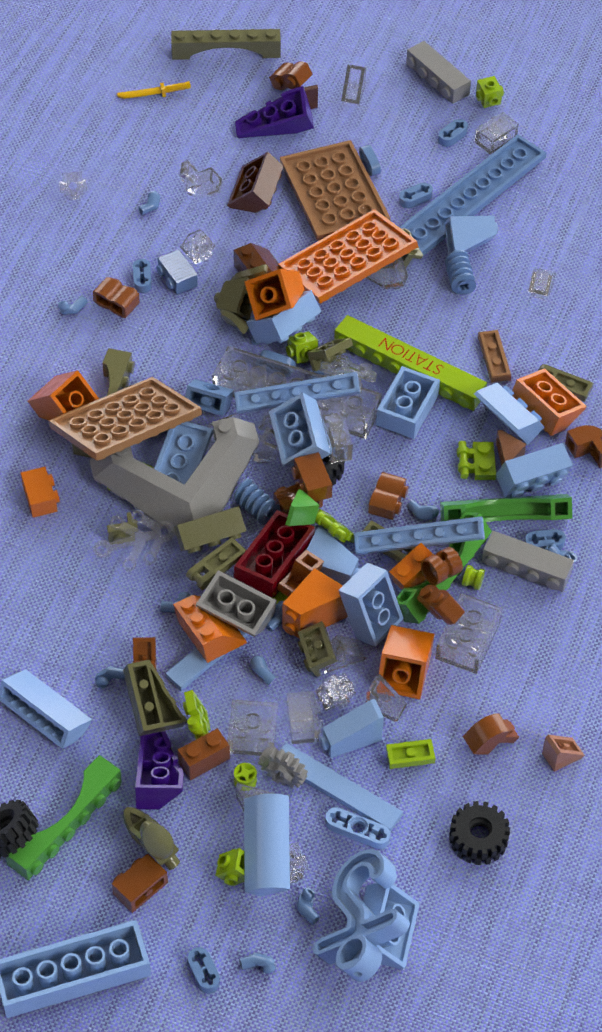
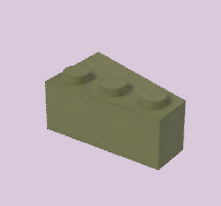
M239 506L173 526L181 551L187 550L188 554L201 550L200 546L207 543L209 547L221 544L220 539L228 537L234 540L241 538V533L246 532Z
M145 660L126 665L123 673L138 735L143 736L183 727L187 723V719L182 715L176 705V701L165 688L163 680L151 661Z

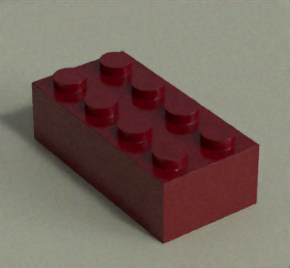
M278 510L234 566V579L271 598H274L279 592L277 590L278 584L291 572L295 560L307 550L315 534V527L312 525H285L288 515Z

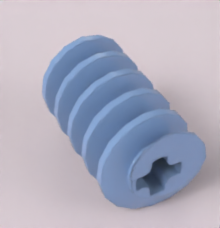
M464 250L453 251L445 259L451 289L460 295L469 294L476 288L469 256Z
M251 479L244 480L235 491L234 501L240 504L243 509H246L260 524H267L277 510L280 511V505H275L273 499L269 500L270 496L264 494L262 489H258L256 484H252Z

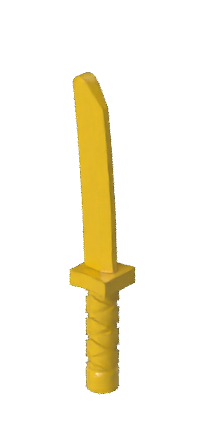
M190 81L164 86L163 82L160 83V87L119 92L117 97L126 99L161 93L163 97H166V93L190 89L191 85Z

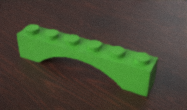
M568 494L440 502L441 521L460 519L464 512L480 513L485 522L528 519H573L572 497Z
M464 512L460 519L481 517V514ZM484 519L485 539L451 543L449 545L459 554L463 568L475 556L476 551L486 542L492 532ZM460 573L447 578L435 586L439 590H448L451 583ZM427 580L416 586L403 588L396 597L404 622L420 624L426 618L429 611L420 603L417 596L423 587L432 585Z
M98 755L84 770L81 792L70 811L54 825L31 835L33 839L30 842L27 841L24 848L20 847L17 849V853H10L9 857H6L7 865L28 881L33 875H38L43 869L45 862L57 855L61 845L65 841L68 842L72 839L77 828L81 824L84 825L88 822L93 811L103 806L109 794L119 789L122 783L121 770Z

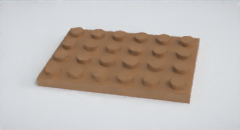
M351 140L280 157V163L284 166L283 170L317 241L374 209L390 220V216Z
M150 377L49 420V427L98 461L105 459L111 454L123 451L134 444H139L150 437L157 436L168 429H173L177 425L191 421L202 415L200 406L154 377Z

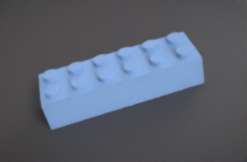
M137 920L0 959V995L6 1018L151 976L150 962Z

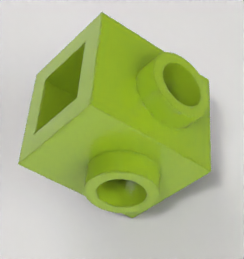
M495 76L478 79L476 98L481 102L483 108L500 105L504 90L502 85H499Z
M309 331L290 336L287 340L288 346H286L288 357H291L297 364L306 363L309 360L307 352L318 347V339Z
M237 848L220 854L215 876L230 886H236L245 882L244 850Z

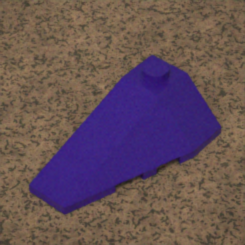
M304 86L285 91L280 94V98L273 102L271 100L265 103L266 106L260 110H253L236 120L237 138L297 134L314 129L312 112Z
M166 731L140 736L135 784L136 808L160 810L183 792L184 772L179 767L177 756L173 753Z

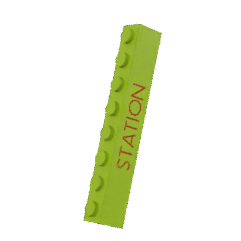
M346 315L334 330V339L351 338L353 346L347 348V350L355 353L357 356L384 367L392 373L398 374L403 366L439 379V395L472 411L481 402L474 393L487 387V382L349 315Z

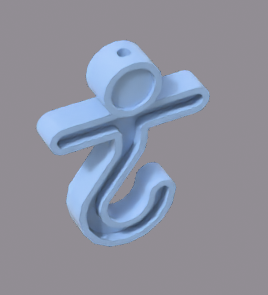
M373 849L360 851L350 857L341 867L334 880L332 896L335 903L347 916V927L320 938L313 947L315 955L327 964L336 963L339 969L358 982L371 978L380 967L382 952L377 946L402 936L407 932L410 925L409 920L396 909H389L374 915L359 897L360 888L368 878L374 880L384 889L390 888L396 881L395 866L379 851Z

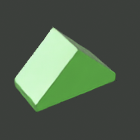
M298 489L290 506L285 525L314 524L319 504L303 490Z

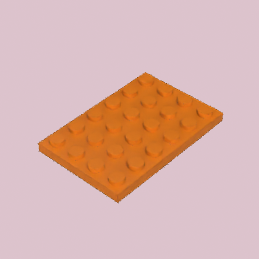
M374 209L282 261L278 266L281 269L299 271L304 291L312 290L316 301L321 304L418 248V242Z

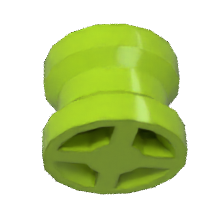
M467 565L462 586L470 585L475 590H479L483 582L485 570H477L473 566Z
M250 763L237 765L233 772L234 786L242 792L253 790L257 784L256 768Z

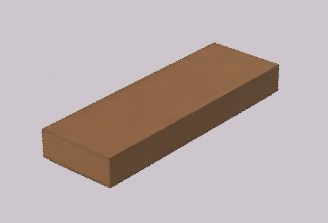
M498 330L478 332V340L491 383L511 380V372Z

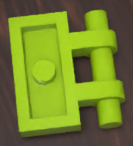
M459 441L456 451L459 458L458 472L460 477L467 479L469 474L474 473L475 480H496L494 442H473L472 448H468L465 441ZM468 459H473V463H469Z
M322 509L318 510L315 523L328 530L329 534L338 538L343 543L347 540L354 544L353 532Z
M190 690L184 692L186 701L183 702V708L186 715H190V718L187 720L188 728L192 734H195V738L198 739L209 733L211 728L206 708L195 692Z

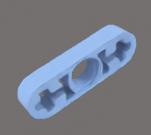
M337 807L331 808L326 813V826L335 833L376 849H384L390 843V830L382 824ZM336 816L340 817V820L336 823L332 822V819H335ZM354 824H361L365 829L361 833H356L351 827ZM368 829H371V833H369L368 837ZM380 833L384 835L380 840L376 839V836Z

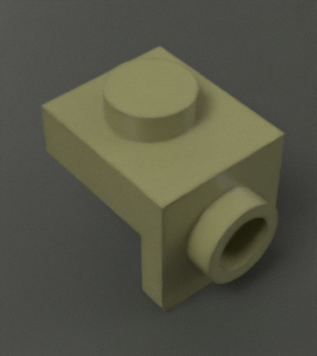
M131 512L127 513L126 523L107 525L109 545L135 541L134 532H138L137 520H132Z

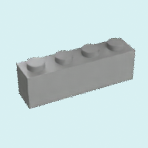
M425 41L407 49V65L452 104L470 95L471 80Z
M492 531L482 555V562L490 567L502 569L509 574L521 576L531 582H537L552 590L561 592L564 591L574 564V560L496 531Z

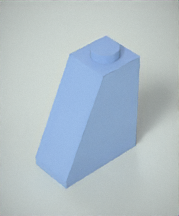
M450 216L444 223L448 255L456 250H464L468 253L491 241L498 232V224L495 222L494 216Z
M318 526L307 550L324 561L320 572L344 585L360 570L358 568L359 559L327 531Z
M372 699L323 727L320 743L323 750H327L331 758L382 741L384 717L376 700Z

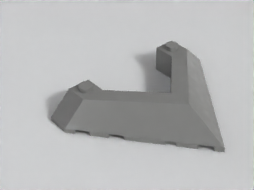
M234 417L213 421L215 443L185 485L134 459L131 446L102 460L90 459L93 478L100 485L102 483L112 493L123 500H127L133 504L134 508L159 525H164L171 533L176 535L173 526L223 511L237 485L239 477L244 473L252 453L259 445L255 424Z

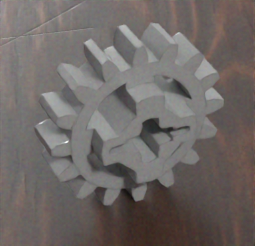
M267 747L259 757L260 761L258 764L262 766L261 770L266 771L267 776H271V780L276 783L281 782L282 785L285 786L287 784L293 788L294 785L296 787L302 785L307 778L308 771L304 769L305 765L299 763L300 759L294 758L295 755L289 751L285 753L283 749L279 751L276 747L272 749Z

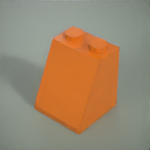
M278 269L244 281L255 321L292 309L304 292L300 272L295 270Z
M76 370L54 376L27 402L40 418L51 420L94 402L99 398L81 373Z
M314 568L282 603V628L285 632L300 639L298 632L322 621L328 627L347 618L348 615L338 591L343 585Z
M391 625L381 655L376 690L421 699L435 634Z

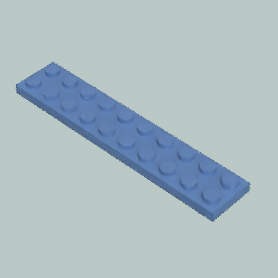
M517 134L399 228H405L411 232L412 237L417 240L419 249L424 256L446 238L444 223L450 216H474L546 158L547 152Z

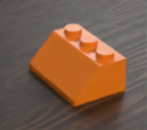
M545 368L517 379L512 390L514 392L512 396L516 400L521 398L528 405L526 409L530 413L534 410L542 418L540 422L544 426L543 429L550 436L566 430L587 407Z
M191 595L173 605L178 623L207 663L247 643L236 627L196 607V603L201 596Z

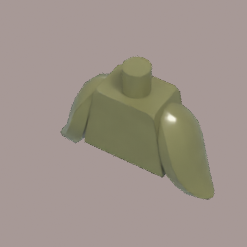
M265 264L236 273L231 280L223 283L221 292L216 293L214 296L216 307L220 310L221 318L230 326L239 329L243 334H246L249 328L246 321L250 319L252 313L244 281L267 274L268 266Z
M126 807L123 811L124 823L134 841L143 847L160 866L165 864L169 870L177 867L180 860L175 854L179 849L174 844L169 831L143 811L134 807Z

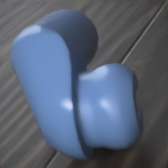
M550 543L545 548V550L574 560V563L578 559L576 553L559 550L554 543Z
M284 601L277 603L275 613L266 626L270 632L282 624V603Z
M259 655L251 659L250 665L253 671L269 685L276 676L268 669L266 660Z
M106 667L97 673L95 677L96 686L106 688L108 682L113 678L125 680L123 668Z
M255 953L239 959L242 970L255 966H261L265 974L276 970L273 957L261 953Z

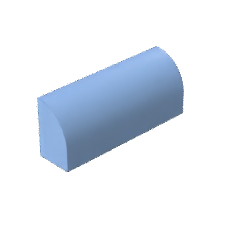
M27 670L3 679L1 682L0 701L62 749L76 742L85 733L92 721L90 717Z
M260 794L244 799L246 893L262 897L290 890L289 796Z

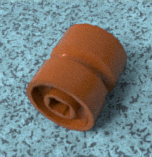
M446 547L437 552L436 555H431L421 561L422 573L432 585L442 583L447 578L457 575L463 569L459 554L451 547Z

